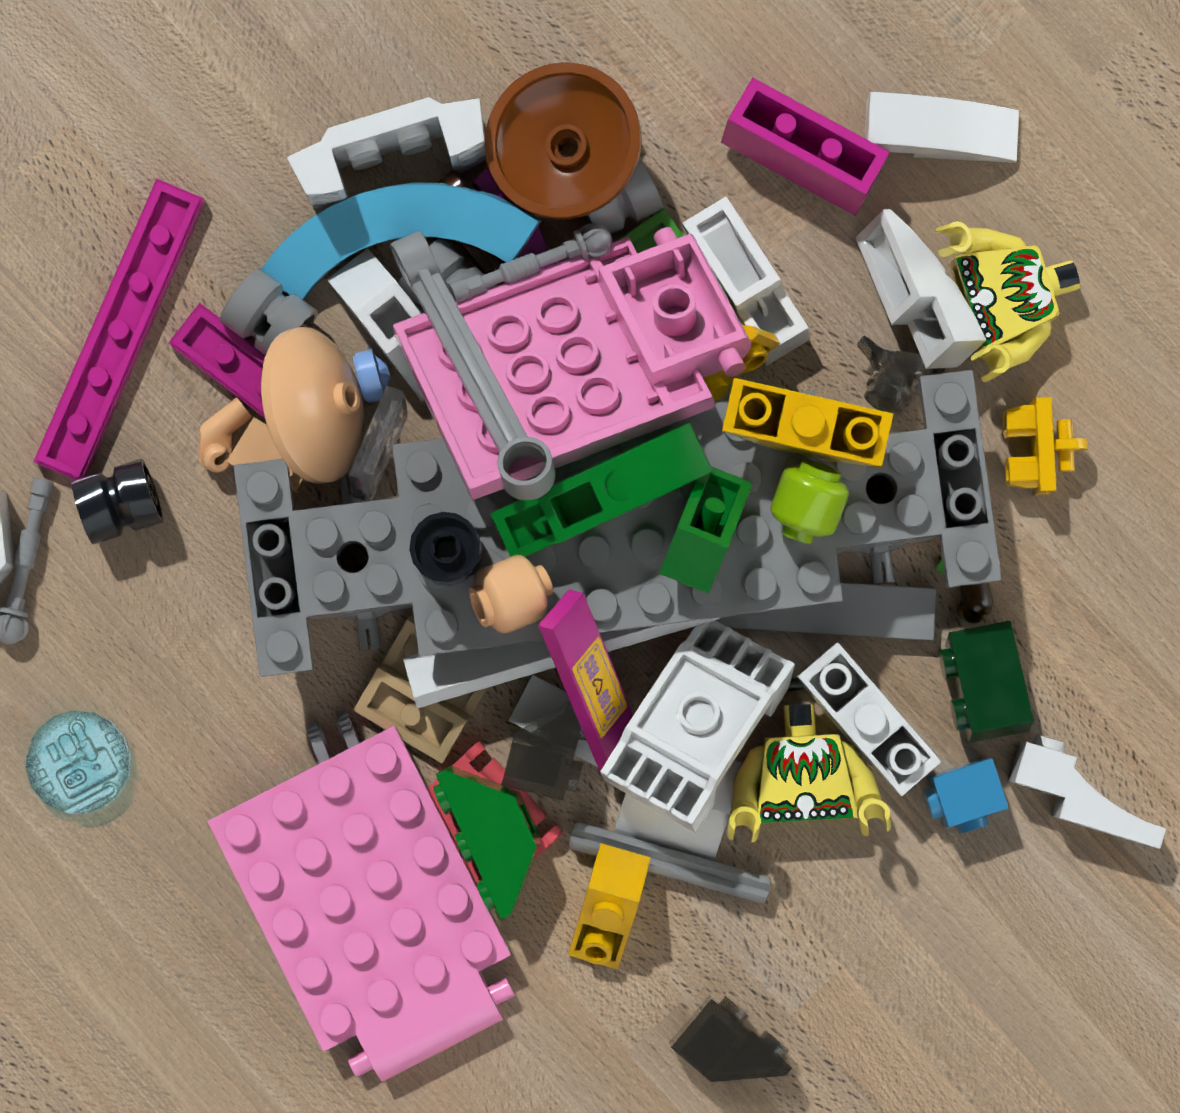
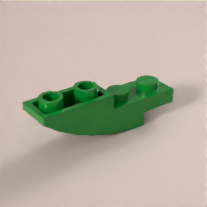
M689 422L553 484L551 489L540 498L517 500L490 514L510 557L514 555L526 557L646 504L711 473L713 469L692 423Z

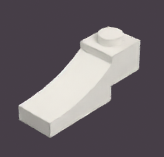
M1036 735L1034 744L1019 742L1008 782L1057 796L1051 817L1145 846L1161 848L1166 829L1126 812L1097 792L1074 768L1077 757L1064 753L1065 743Z

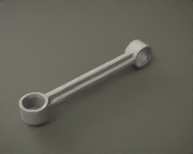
M416 231L390 243L393 256L406 284L416 294L499 451L497 465L504 489L512 497L520 500H534L542 497L551 489L555 481V468L551 452L544 442L527 436L444 282L426 239L421 231ZM523 457H536L546 463L544 470L539 476L526 481L510 477L508 469L516 460Z

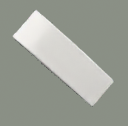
M870 92L866 100L865 139L889 152L912 153L913 158L1016 163L1019 110L941 97Z
M727 197L722 198L682 223L687 235L692 234L695 237L740 323L775 334L780 341V344L768 353L769 357L765 362L766 366L810 340L809 327L781 286V279Z
M883 209L857 235L856 241L891 325H908L926 369L958 367L986 341L981 327L958 286L937 257L891 209Z

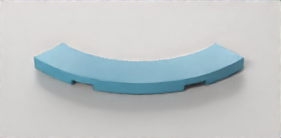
M445 183L390 185L345 199L313 216L296 229L273 252L262 267V270L281 283L283 291L289 295L296 294L305 301L315 286L334 267L359 250L376 243L403 238L416 231H421L424 237H438L460 241L476 246L505 262H509L519 256L542 219L523 210L512 202L483 191L479 192Z

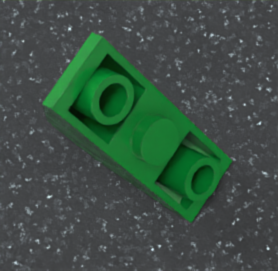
M454 766L445 768L436 774L439 784L433 787L436 798L446 815L453 812L461 832L455 834L456 842L466 862L474 860L482 877V880L477 881V888L486 908L489 911L496 908L500 919L510 916L517 907L542 839L519 791Z

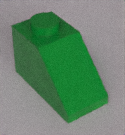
M712 467L713 471L696 479L659 571V574L708 594L726 555L753 484L750 481Z

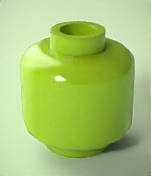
M804 459L801 460L799 466H791L783 471L770 507L773 517L784 525L781 532L783 535L799 542L811 544L814 536L826 537L835 533L849 497L848 488L840 481L841 472L827 465Z

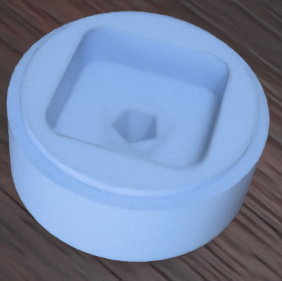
M373 349L355 353L353 361L364 401L371 403L386 399L384 391L391 379L388 365L374 355Z

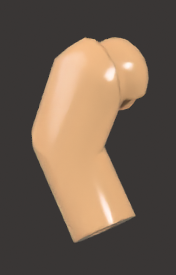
M237 397L207 419L199 430V460L203 467L214 473H221L230 467V464L226 461L232 453V433L252 418V415Z

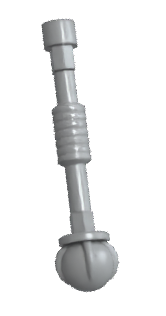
M592 223L584 225L580 231H573V239L563 242L562 246L538 255L529 253L500 264L499 269L482 276L478 274L468 279L463 278L450 283L451 294L456 303L470 299L473 295L486 291L485 288L501 282L510 284L516 280L518 281L539 273L541 267L567 257L571 259L581 255L583 260H588L589 256H604L609 251L612 243L611 233L601 224Z
M33 478L27 508L30 509L26 529L21 531L14 561V565L17 568L10 596L7 595L5 607H0V642L3 644H15L24 639L28 633L29 626L25 619L28 618V614L23 612L26 599H23L29 570L34 568L42 536L38 532L42 514L47 510L48 501L53 489L54 482Z

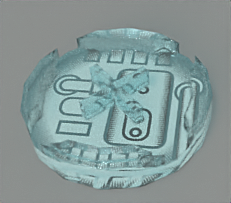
M69 711L49 719L37 729L31 740L32 743L29 746L25 768L31 788L40 799L55 809L74 814H86L105 808L121 794L130 777L132 759L127 739L114 722L95 712Z

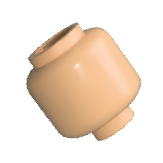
M514 555L481 568L474 578V586L469 588L470 602L479 622L484 627L492 626L500 633H510L544 618L548 607L547 597L553 594V586L545 568L542 565L534 567L522 555Z

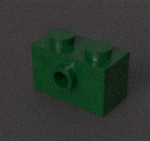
M1011 620L949 632L945 643L946 649L939 650V659L945 681L951 679L954 681L957 699L950 700V706L956 730L965 729L967 743L1029 732L1034 723V718Z

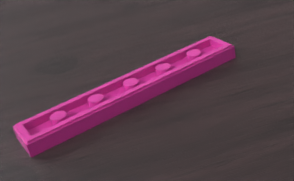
M156 178L33 462L75 480L87 476L206 201L204 198Z

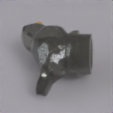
M862 336L857 343V347L868 358L873 370V375L867 381L868 388L864 398L875 409L894 413L893 416L900 415L904 407L911 404L913 396L920 395L918 378L920 376L946 373L945 368L926 369L920 353L883 349L866 336Z

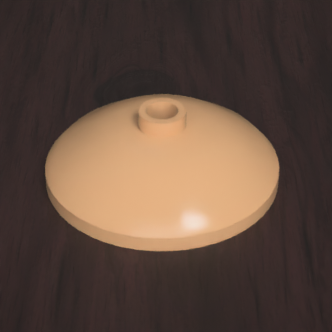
M297 327L286 330L273 340L263 363L261 395L267 427L280 456L295 474L311 483L333 482L343 477L349 471L361 447L364 431V406L361 389L347 358L328 337L318 330L309 327Z

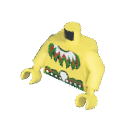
M956 221L935 229V233H945L950 240V246L938 250V254L940 257L945 258L962 253L955 256L949 265L954 282L972 309L986 338V341L971 356V361L978 358L986 361L989 373L982 376L981 380L988 382L1006 370L1027 362L1051 334L1050 322L1059 316L1055 296L1079 290L1080 280L1072 260L1045 267L1038 246H1026L1020 237L988 228H968L963 222Z
M815 704L783 706L785 737L763 738L761 746H756L749 751L735 776L732 813L729 818L727 837L733 840L735 827L744 825L751 829V842H755L758 838L761 823L858 818L857 809L859 810V825L862 835L869 836L867 821L871 818L882 819L885 823L886 831H889L891 829L890 809L881 799L873 771L855 746L849 742L841 741L839 734L816 735Z

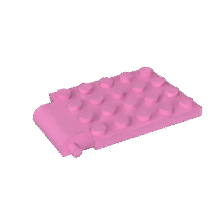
M662 228L654 235L657 246L640 253L636 252L629 237L611 243L609 251L604 256H589L588 260H583L581 255L540 269L539 273L518 281L516 280L510 284H500L473 295L470 299L456 303L527 436L537 438L548 446L555 469L715 408L714 399L703 377L724 370L726 376L733 377L745 369L742 359L750 351L751 341L692 234L677 238L672 228ZM426 313L393 324L397 342L471 500L473 501L504 489L497 465L499 451ZM523 457L516 460L509 467L508 474L516 480L525 481L540 475L546 463L536 457Z
M395 725L207 821L322 1051L324 1052L355 1035L357 1036L363 1051L348 1058L349 1065L356 1077L374 1069L379 1079L384 1082L504 1020L498 1004L516 996L507 977L488 986L481 970L509 957L511 952L491 912L486 908L477 885Z

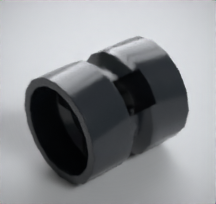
M143 459L114 467L112 476L108 478L98 472L72 481V491L84 530L93 545L121 536L125 526L138 531L163 523L164 518L159 497L149 469Z
M439 512L427 516L417 524L411 535L409 551L413 564L426 579L437 585L453 586L464 583L476 573L482 561L483 547L478 532L469 520L457 513Z

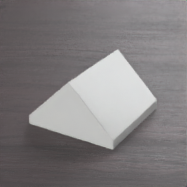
M733 761L715 789L714 806L696 833L627 793L624 794L614 832L714 861L730 815L733 802L734 779L741 767V762Z

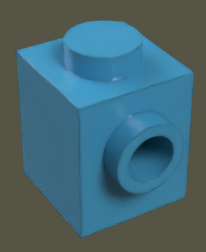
M983 758L927 776L930 788L923 790V796L932 820L940 818L942 825L945 827L957 826L959 834L989 825L986 815L1009 808L993 758Z

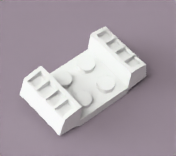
M428 97L328 128L320 142L288 156L287 160L316 213H320L330 206L349 198L340 168L352 165L353 170L367 169L380 164L383 161L382 155L401 150L402 155L416 154L429 149L432 146L431 140L443 137L452 169L457 174H461L487 161L480 99L441 104Z
M715 620L695 626L688 638L680 644L625 727L618 744L600 771L601 776L607 783L696 833L714 806L715 789L764 714L771 717L790 686L795 663L780 657L771 650L753 642L750 638L742 636L730 627H726Z

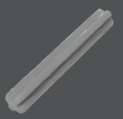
M582 822L575 823L572 829L569 847L573 850L597 856L600 843L651 857L648 867L649 872L760 904L765 903L767 900L771 879L766 875L698 857Z

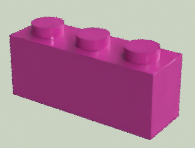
M753 77L729 116L721 140L722 144L854 216L859 212L890 153Z

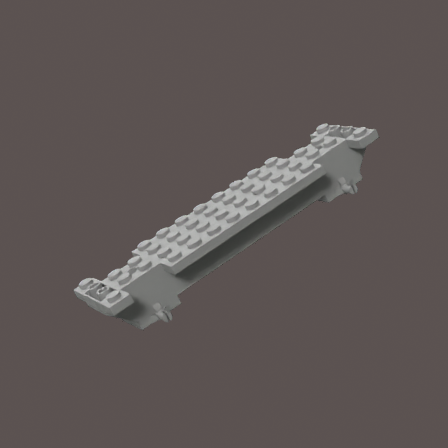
M973 370L926 375L918 378L924 429L889 434L882 467L820 460L771 449L724 433L722 428L728 401L715 403V408L556 468L554 484L691 422L710 465L750 481L753 484L709 594L659 574L696 482L694 480L583 533L526 556L534 567L542 565L545 568L553 586V594L547 597L548 607L544 618L569 589L584 593L599 633L842 602L837 553L855 551L870 554L873 585L883 583L881 563L885 583L895 582L890 551L904 544L926 542L933 539H940L946 588L1001 581ZM815 390L800 392L815 396ZM443 438L392 444L399 497L362 502L360 474L358 478L357 474H350L352 495H350L348 476L344 475L338 479L342 505L294 510L290 469L283 459L233 465L259 676L266 677L314 670L308 620L345 618L357 621L359 651L370 650L367 630L370 632L371 649L382 648L377 618L394 610L413 608L419 656L543 641L544 638L538 625L544 618L510 633H500L492 626L484 627L479 622L469 598V588L474 586V578L478 570L510 557L490 513L520 499L512 497L505 489H501L472 501ZM803 459L827 465L841 472L840 481L846 485L849 491V497L835 533L826 537L814 536L811 544L799 542L783 535L781 532L784 525L778 522L770 511L783 471L791 466H799ZM881 476L891 483L893 497L889 503L877 504L869 499L866 494V483L869 478ZM439 512L457 513L469 520L478 532L483 547L482 561L476 573L464 583L453 586L437 585L426 579L413 564L409 551L411 535L417 524L427 516ZM351 544H361L368 551L367 565L356 573L344 571L340 564L341 552Z

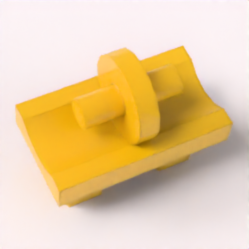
M1037 397L1029 405H1022L1003 411L1004 439L1030 437L1031 457H1008L1005 459L1006 486L1033 489V495H1049L1050 492L1056 491L1055 453H1058L1059 472L1075 471L1074 452L1089 450L1088 439L1073 438L1072 419L1057 420L1058 439H1054L1052 397Z

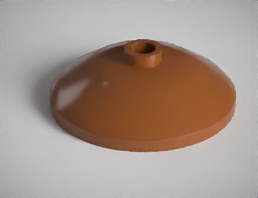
M570 62L544 65L516 79L495 103L488 119L485 133L487 163L499 188L513 203L523 210L549 219L582 217L603 208L614 200L632 178L639 161L642 144L640 120L631 99L624 89L604 72L591 66ZM566 143H578V150L573 156H562L561 151Z

